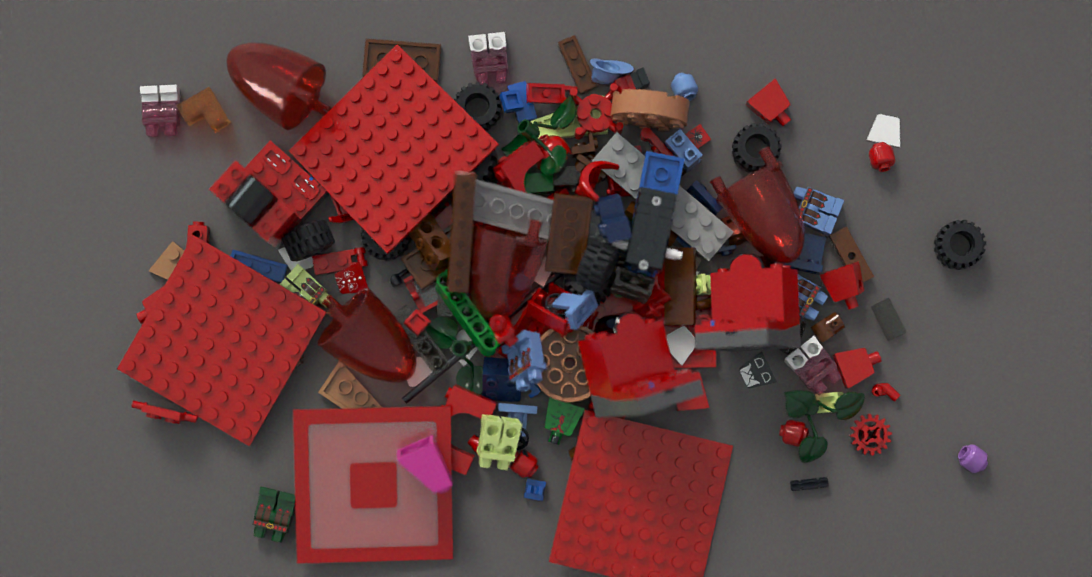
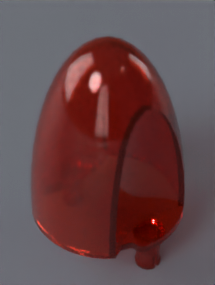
M257 42L240 44L232 48L228 53L226 59L227 70L236 88L252 106L285 130L297 127L312 110L324 116L327 112L323 109L327 111L332 109L331 106L319 100L320 90L326 79V69L323 64L288 48Z
M768 146L758 152L766 167L753 172L726 188L721 176L712 179L710 184H712L718 195L716 198L717 203H722L730 218L750 244L766 258L777 263L789 264L796 261L803 251L805 242L804 222L792 189L781 169L784 165L776 160Z
M530 219L527 234L483 222L473 224L469 289L472 302L485 321L489 322L492 316L498 314L505 318L509 317L528 294L540 269L548 243L547 239L539 237L541 221Z
M369 288L359 291L345 305H341L330 294L326 297L327 300H323L322 304L329 309L327 314L332 317V321L324 329L318 340V346L349 368L379 381L400 383L409 380L415 374L417 359L409 336L396 316Z

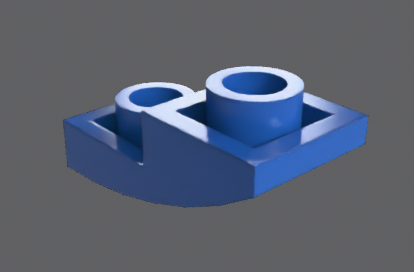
M526 81L508 85V91L519 90L524 105L522 110L514 112L518 123L524 119L529 121L537 119L533 103H527Z

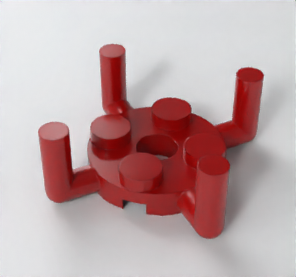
M616 83L610 85V90L605 97L591 94L582 100L577 96L576 88L570 90L569 96L573 97L574 103L578 105L577 120L581 126L575 130V139L580 140L586 132L597 133L608 129L614 133H622L623 123L618 122L615 124L610 117L612 107L610 101L613 98V93L618 89ZM598 110L601 116L597 119L592 118L590 112Z

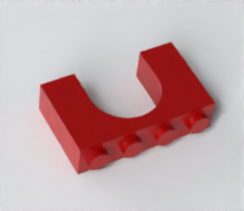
M534 140L525 142L492 169L495 172L496 179L504 187L526 193L524 188L525 174L544 155ZM566 188L557 189L547 198L553 200L554 193L566 195L570 194L568 193Z
M457 384L453 388L449 387L445 398L448 399L445 406L451 407V417L458 413H468L481 419L482 414L493 415L498 403ZM451 443L452 470L466 475L475 455L457 448Z

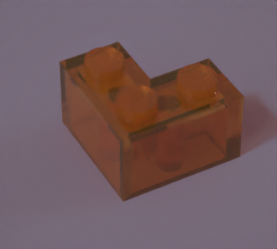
M210 87L176 105L189 126L205 117L211 129L216 133L232 123Z

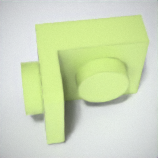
M699 274L696 276V295H711L710 275Z
M843 392L815 394V396L821 403L835 409V402ZM819 406V410L817 413L830 412L827 409Z

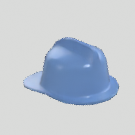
M600 59L590 60V64L593 66L592 81L595 83L612 84L618 79L620 74H629L634 71L633 66L626 62Z

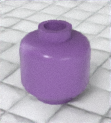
M974 444L964 446L958 454L959 464L971 473L983 471L988 465L987 453Z

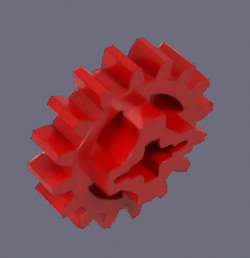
M867 414L866 419L861 415V421L854 420L853 422L856 426L850 427L854 431L853 434L849 435V437H854L851 444L858 445L855 449L856 451L863 449V455H866L868 451L870 456L874 455V451L881 454L880 448L887 449L888 447L885 443L891 442L888 439V435H892V432H887L890 425H884L885 418L878 420L879 415L877 414L874 418H872L871 414ZM875 422L872 427H868L864 423ZM881 429H882V432H883V438L880 437V430H881ZM873 430H874V432H873V434H872V435L874 436V438H869V439H867V437H868V435H869V434L867 433V431H873ZM858 431L861 432V439H860V440H859V438H858ZM870 442L877 445L873 448L866 447Z

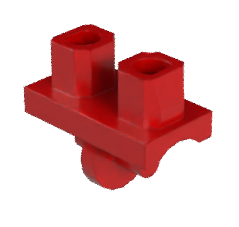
M655 283L649 288L651 295L647 297L644 293H639L634 297L636 304L632 307L635 312H639L643 317L646 315L648 317L654 315L656 318L660 317V310L665 307V303L672 299L670 294L665 292L659 284Z
M499 314L492 316L489 324L494 331L496 340L500 344L504 341L511 347L518 341L511 318L508 315L504 317Z

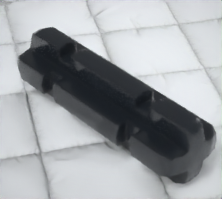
M827 477L790 482L791 491L818 489V487L826 488L829 485Z

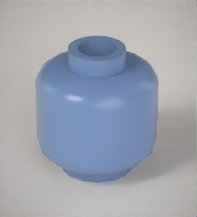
M684 73L675 75L674 80L671 82L674 95L682 96L689 101L693 100L698 93V86L693 76Z

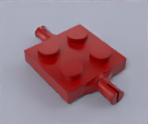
M135 400L132 403V408L145 412L146 417L161 420V417H165L166 422L180 424V421L197 423L198 415L188 414L187 412L173 411Z

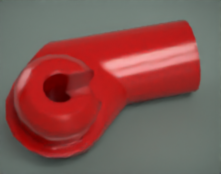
M880 383L872 387V394L875 397L887 395L894 402L900 397V394L888 383Z

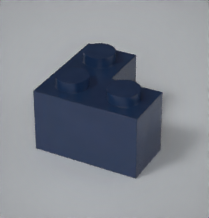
M614 194L599 198L596 201V205H593L595 216H599L600 224H597L602 238L606 239L608 243L632 238L629 221L624 214L621 196Z

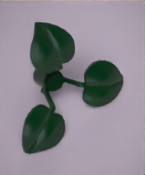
M569 96L553 113L550 120L551 125L541 124L536 121L531 123L527 119L522 120L517 127V131L520 134L508 145L501 148L503 153L508 157L525 142L535 140L549 154L548 158L541 161L540 169L542 173L548 176L556 174L564 166L567 152L560 145L555 146L550 151L538 139L540 135L538 127L554 130L558 127L561 129L567 128L576 117L577 110L573 97Z
M444 316L430 320L431 323L427 326L426 331L431 341L441 349H448L452 346L453 354L461 356V359L470 365V367L464 366L458 371L456 376L457 384L477 394H481L483 367H474L473 363L466 357L471 352V345L474 343L466 340L457 341L455 336L458 334L459 328L454 319ZM492 317L484 318V320L487 322V324L489 325V327H490L489 321H490V319H491ZM476 327V332H482V329ZM489 342L484 343L485 346L488 347V348L494 347V346H493L491 343H489Z
M785 392L787 414L791 418H800L806 415L814 437H806L799 446V458L803 463L818 459L826 452L828 447L827 440L824 437H818L810 415L816 414L819 406L832 413H837L839 420H848L861 410L865 399L864 393L847 392L842 394L836 400L835 409L817 400L812 392Z

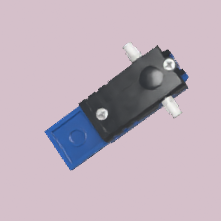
M646 151L630 229L632 238L612 243V246L626 250L623 266L627 267L630 273L638 272L639 274H647L649 277H655L657 273H662L665 258L681 260L682 252L667 248L685 158Z

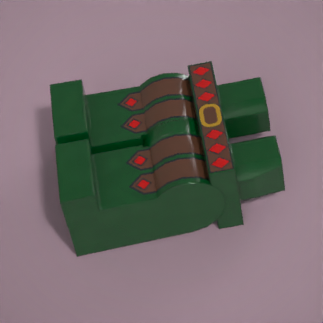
M260 486L259 499L252 525H255V537L265 538L266 530L272 529L274 531L271 540L282 543L285 534L289 533L296 508L295 494Z

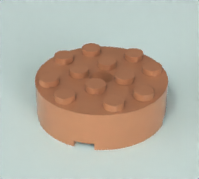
M627 89L622 90L621 94L615 91L612 98L610 117L613 121H617V123H623L624 126L628 124L639 126L640 130L646 127L650 129L658 128V131L669 132V129L682 130L687 126L690 101L678 95L667 96L666 92Z
M580 326L577 330L574 329L573 332H569L566 336L561 337L560 333L550 329L540 337L544 357L543 363L546 364V370L541 372L543 380L536 384L547 396L567 403L579 402L591 397L578 341L585 339V335L594 333L592 330ZM567 358L575 360L576 364L571 369L564 365V361Z

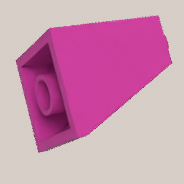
M433 435L397 450L398 462L433 493H444L450 489V486H452V476Z

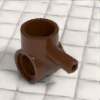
M833 312L810 328L820 343H823L843 330L845 325L839 315Z

